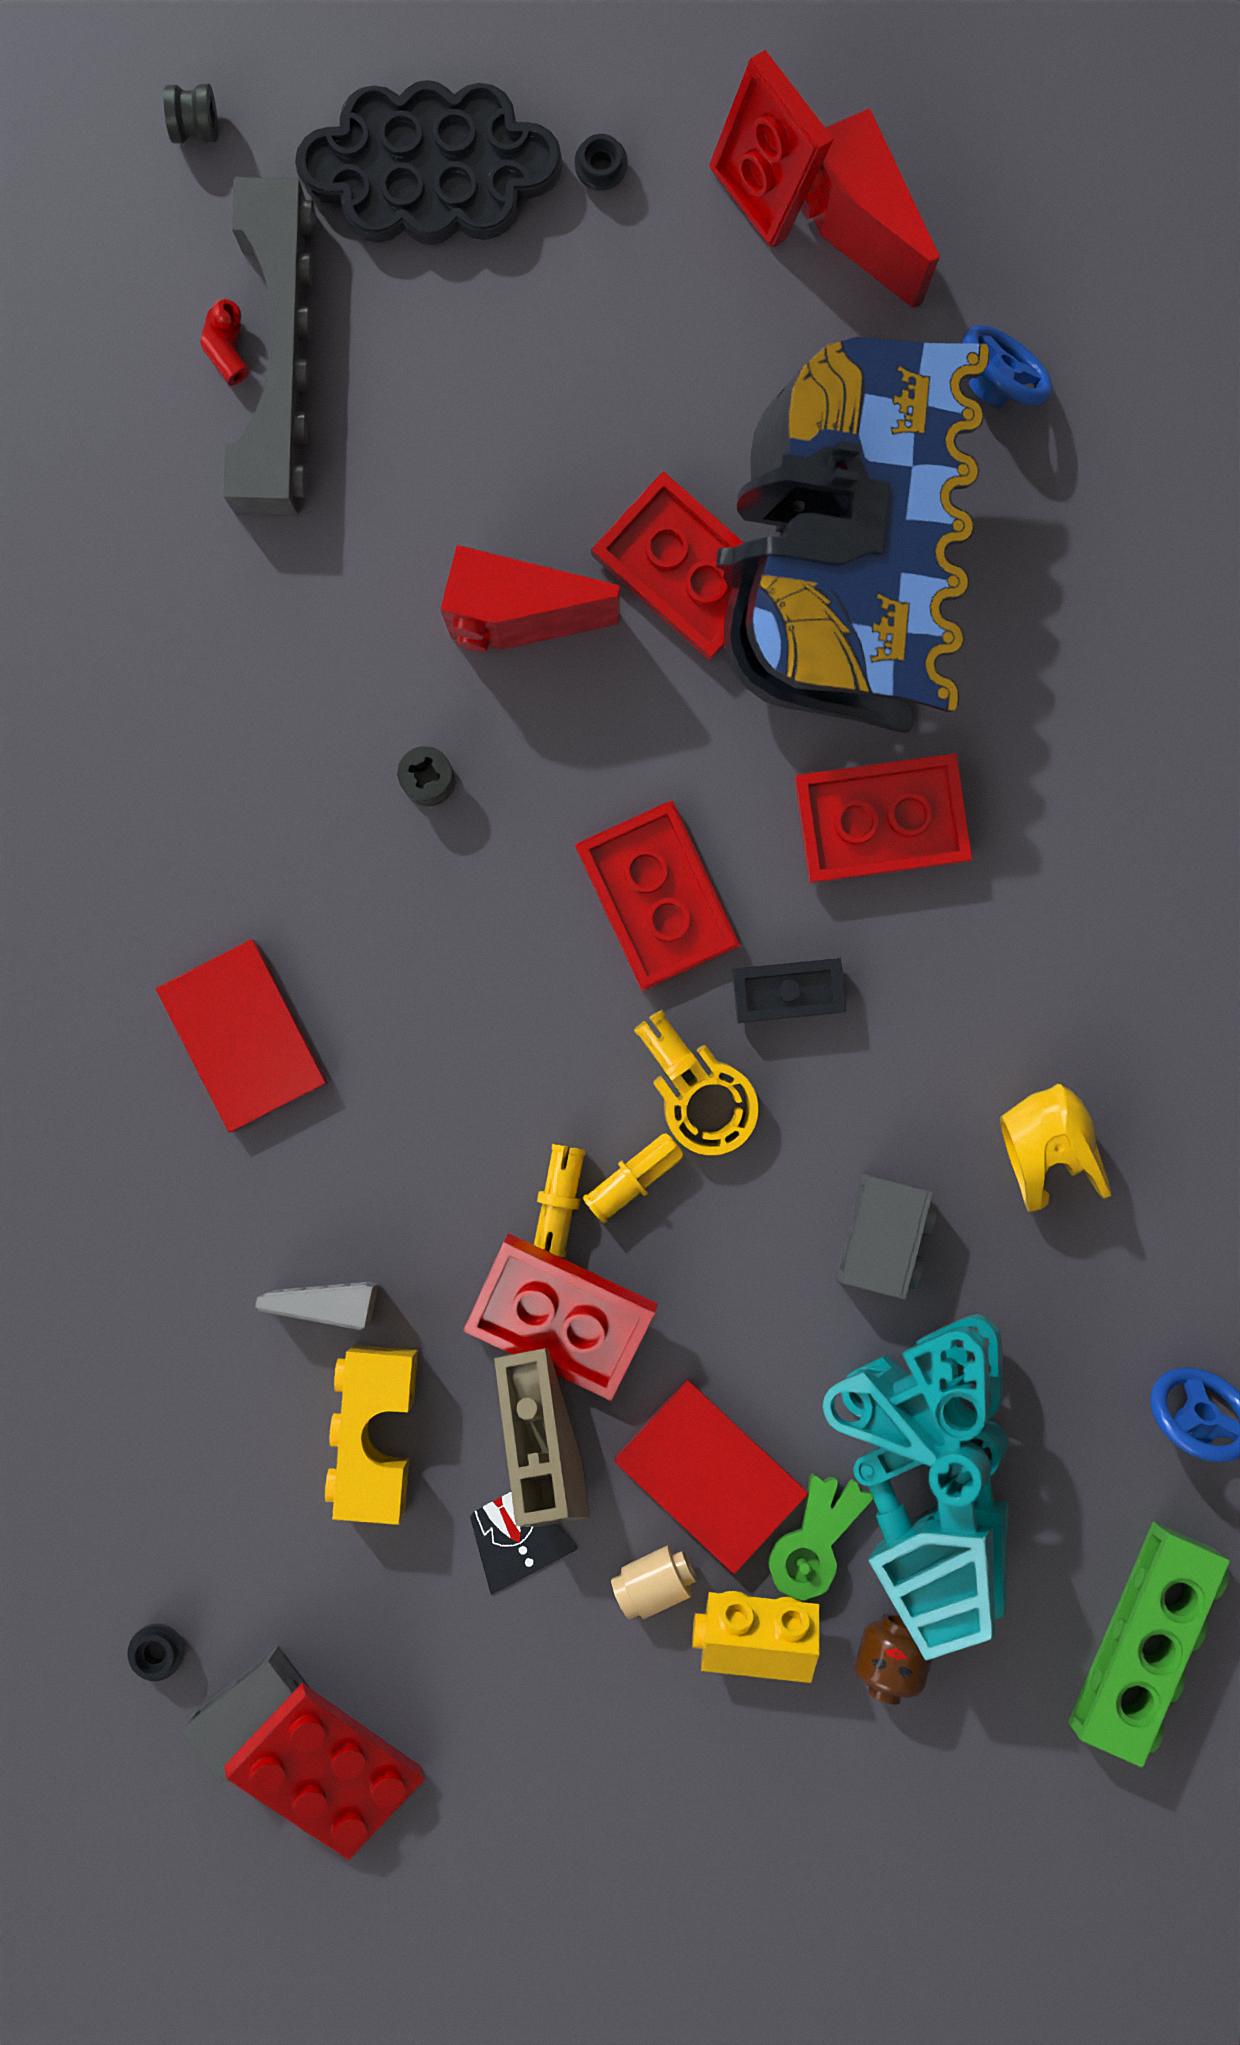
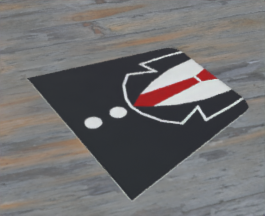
M511 1492L475 1510L470 1516L490 1594L578 1550L557 1524L542 1527H516Z

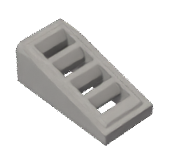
M370 1281L272 1290L257 1297L255 1308H258V1311L362 1330L372 1322L378 1283Z

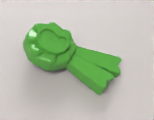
M811 1473L809 1476L802 1529L779 1537L768 1561L774 1584L780 1592L794 1599L805 1601L822 1595L829 1589L837 1570V1562L831 1546L873 1500V1496L869 1491H860L858 1483L854 1479L847 1483L831 1507L838 1486L837 1479L835 1477H828L822 1480L814 1473Z

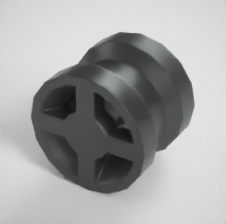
M198 84L194 90L185 91L178 85H166L163 98L164 114L168 135L172 144L185 143L189 137H199L204 143L216 142L218 137V120L211 85Z
M420 746L412 748L404 754L398 764L397 776L400 786L408 797L419 805L431 807L441 804L449 798L454 789L455 775L453 768L446 756L434 747ZM429 763L428 768L423 769V770L420 771V772H419V771H416V770H420V769H422V768H424V767H427V764Z

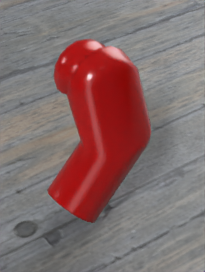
M219 299L206 315L201 335V347L228 385L234 386L241 383L250 372L248 366L235 350L241 328L240 320L242 315L239 306L229 299Z

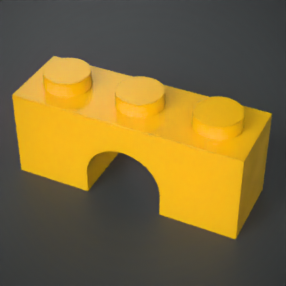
M353 1345L346 1351L345 1359H337L334 1391L343 1392L341 1414L333 1413L329 1436L330 1447H338L336 1469L329 1468L325 1485V1502H334L332 1520L399 1525L405 1514L410 1458L391 1457L379 1452L370 1440L369 1423L371 1418L378 1413L386 1411L408 1413L414 1405L418 1350Z

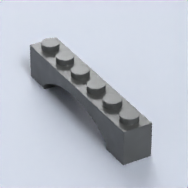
M234 177L232 231L242 253L253 254L262 268L268 289L272 316L271 357L262 396L250 423L236 444L225 443L223 497L234 514L298 515L299 497L306 498L307 468L305 464H300V445H308L309 418L307 411H301L302 392H309L311 387L310 362L308 358H303V340H311L312 312L311 307L305 305V287H313L314 263L312 254L306 253L307 235L315 234L316 216L313 200H306L299 178Z

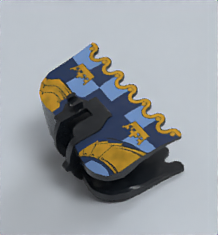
M854 337L824 347L801 368L763 412L753 436L750 455L751 481L745 484L738 492L736 506L737 512L744 521L776 526V532L783 534L782 537H763L747 541L734 548L717 549L716 567L724 570L723 579L728 586L732 587L724 619L723 643L728 661L745 688L764 702L793 710L856 720L901 733H907L913 727V710L907 702L926 705L944 712H952L959 705L958 686L952 679L939 674L935 663L938 657L955 654L962 648L964 642V634L961 627L957 623L946 619L942 615L940 607L943 601L960 598L967 592L969 586L968 574L962 567L951 563L947 559L945 551L948 545L964 543L972 536L974 531L972 517L968 512L954 506L951 502L952 490L968 488L977 480L979 475L978 463L973 456L958 449L956 437L959 434L972 433L982 425L984 419L982 406L977 400L964 395L960 384L963 379L977 378L986 371L990 358V350L987 344L922 343Z

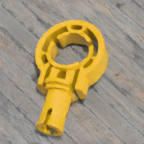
M663 1010L651 1015L649 1018L660 1032L661 1037L657 1038L645 1021L640 1023L634 1029L636 1035H639L680 1092V1096L676 1097L661 1076L653 1081V1084L664 1098V1114L669 1129L683 1146L698 1154L721 1155L735 1150L748 1139L757 1122L758 1100L753 1086L737 1069L717 1061L708 1047L703 1045L696 1051L711 1071V1074L707 1075L698 1060L667 1020ZM690 1069L695 1078L686 1083L681 1074ZM725 1073L730 1075L731 1078L730 1080L720 1078L719 1075ZM711 1084L722 1085L728 1088L732 1093V1098L737 1103L742 1102L741 1097L733 1087V1085L740 1084L747 1102L746 1115L742 1125H739L742 1118L743 1109L735 1107L731 1121L724 1127L713 1132L702 1131L701 1137L703 1139H718L717 1143L694 1141L679 1129L682 1122H684L689 1131L694 1135L698 1133L695 1125H692L688 1120L687 1106L691 1096L699 1088ZM679 1105V1117H675L674 1108ZM734 1131H736L732 1136H730L729 1138L725 1139V1138H726L727 1136H729L731 1133H733Z

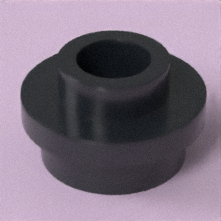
M603 133L594 134L582 142L575 154V171L579 180L588 188L597 191H605L616 187L623 180L627 172V154L621 143L614 137ZM598 160H605L611 166L605 170H597L592 167V164Z
M159 1623L147 1625L132 1637L127 1651L128 1662L132 1670L139 1677L148 1681L164 1680L179 1668L183 1660L184 1645L182 1639L170 1626ZM153 1642L160 1643L165 1648V1658H154L149 1652V1644Z

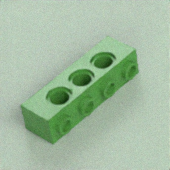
M1154 1521L1152 1522L1068 1720L1069 1725L1081 1741L1143 1768L1148 1754H1153L1158 1749L1164 1734V1724L1162 1722L1170 1702L1178 1700L1185 1686L1186 1674L1184 1669L1192 1650H1198L1206 1637L1208 1625L1205 1619L1213 1600H1218L1223 1595L1228 1584L1229 1571L1227 1567L1230 1560L1213 1547ZM1176 1583H1184L1185 1589L1182 1598L1174 1604H1165L1164 1598L1168 1588ZM1162 1634L1163 1643L1161 1648L1154 1654L1143 1655L1145 1641L1153 1635ZM1142 1686L1141 1696L1134 1704L1128 1706L1121 1705V1697L1128 1688Z

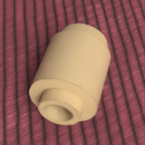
M670 1545L621 1567V1574L611 1578L615 1597L624 1615L629 1620L639 1615L646 1619L692 1597L690 1585L697 1582L694 1568L687 1554L684 1551L675 1553Z

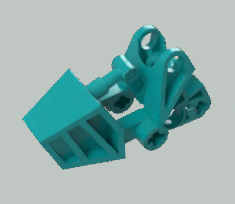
M979 1314L965 1316L929 1333L916 1341V1346L905 1350L902 1354L912 1374L909 1375L891 1357L885 1354L848 1374L844 1380L832 1386L824 1396L823 1402L825 1418L835 1430L876 1445L857 1459L853 1469L857 1481L870 1488L878 1509V1513L875 1516L884 1536V1539L874 1548L868 1561L925 1660L992 1639L995 1634V1620L1004 1617L1007 1609L1009 1501H994L990 1475L996 1471L1007 1455L1009 1443L1002 1427L994 1421L988 1420L995 1415L1003 1400L1002 1337L1000 1330L986 1316ZM971 1327H977L978 1332L971 1329ZM983 1338H988L989 1345H987ZM972 1352H974L975 1355L974 1359H972ZM960 1365L965 1366L963 1373L960 1370ZM973 1381L977 1382V1384H966ZM989 1391H990V1394H991V1404H990V1406H989ZM853 1392L861 1398V1400L863 1401V1405L857 1402V1400L853 1396ZM838 1393H842L843 1402L847 1409L860 1417V1420L849 1422L839 1417L834 1406L835 1397ZM962 1397L971 1401L976 1411L969 1409L962 1401ZM975 1438L984 1441L982 1449L972 1443ZM987 1446L991 1450L988 1455L983 1450ZM921 1464L931 1466L929 1483L931 1490L937 1497L938 1504L910 1520L904 1504H899L890 1478ZM951 1468H952V1475H953V1476H951V1474L949 1473V1470H950Z

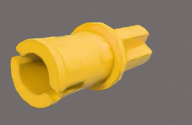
M667 1133L662 1134L626 1164L621 1160L618 1163L620 1169L582 1198L596 1217L605 1224L611 1216L641 1193L645 1197L649 1194L646 1188L681 1161L684 1154L671 1136Z

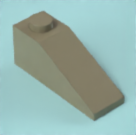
M543 1348L494 1358L516 1527H542L590 1518L583 1463L549 1349Z

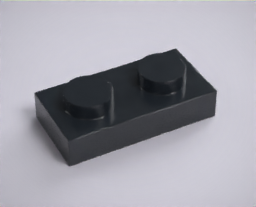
M841 958L735 968L731 970L737 1024L847 1012Z

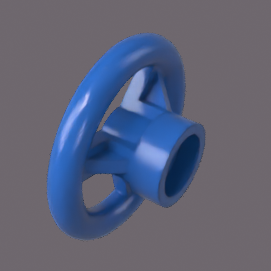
M985 325L972 326L964 333L962 343L987 344L990 350L989 364L986 371L977 378L969 380L971 389L980 399L997 408L1002 407L1009 398L1032 406L1042 405L1050 399L1053 391L1051 378L1042 363L1023 344L1005 332ZM1032 383L1035 384L1036 389L1024 385Z
M1176 1368L1162 1374L1152 1387L1150 1406L1154 1419L1164 1435L1184 1452L1205 1461L1225 1463L1240 1459V1392L1218 1375L1198 1368ZM1184 1384L1187 1402L1172 1417L1167 1405L1168 1393L1173 1387ZM1205 1388L1222 1397L1234 1410L1239 1422L1220 1413L1217 1406L1208 1400ZM1215 1438H1231L1235 1440L1228 1445H1211Z

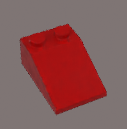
M868 108L825 127L834 140L800 210L807 220L813 218L823 238L914 308L923 303L940 256L872 111Z
M457 545L440 610L450 637L456 638V645L470 651L486 653L488 647L503 650L618 625L620 617V585Z

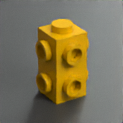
M738 1591L709 1592L705 1614L695 1613L693 1623L692 1648L702 1649L701 1671L811 1683L819 1657V1604L804 1603L792 1597H781L778 1599L749 1597Z

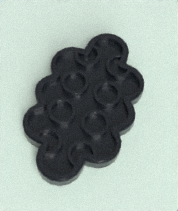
M430 80L415 82L405 89L400 96L387 87L372 85L358 89L349 95L342 106L339 120L340 126L325 127L311 132L304 137L297 148L295 158L300 182L307 193L322 202L342 203L346 222L356 235L367 241L383 242L392 240L405 231L411 238L428 245L443 243L458 230L471 238L482 240L500 236L511 227L516 219L518 199L542 196L551 190L560 177L562 167L559 142L553 133L540 124L516 122L512 101L498 87L492 84L475 83L467 85L453 94L441 83Z

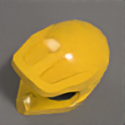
M1056 1084L1049 1089L1033 1093L1000 1117L1004 1142L1028 1212L1040 1210L1049 1203V1194L1043 1189L1044 1179L1049 1167L1056 1163H1064L1072 1176L1084 1171L1092 1186L1103 1199L1112 1195L1096 1144V1132L1092 1119L1082 1100L1070 1089L1061 1084Z

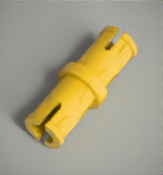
M552 1144V1154L545 1190L539 1191L537 1202L542 1203L534 1245L548 1251L551 1233H553L549 1252L558 1257H566L565 1250L573 1210H579L581 1200L576 1198L586 1150L570 1148L565 1169L569 1146Z

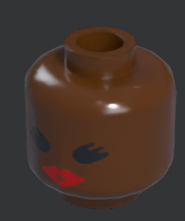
M883 1614L881 1621L871 1622L863 1631L855 1661V1672L858 1678L869 1686L868 1694L872 1698L887 1704L898 1705L902 1697H916L923 1692L932 1659L925 1660L899 1615Z

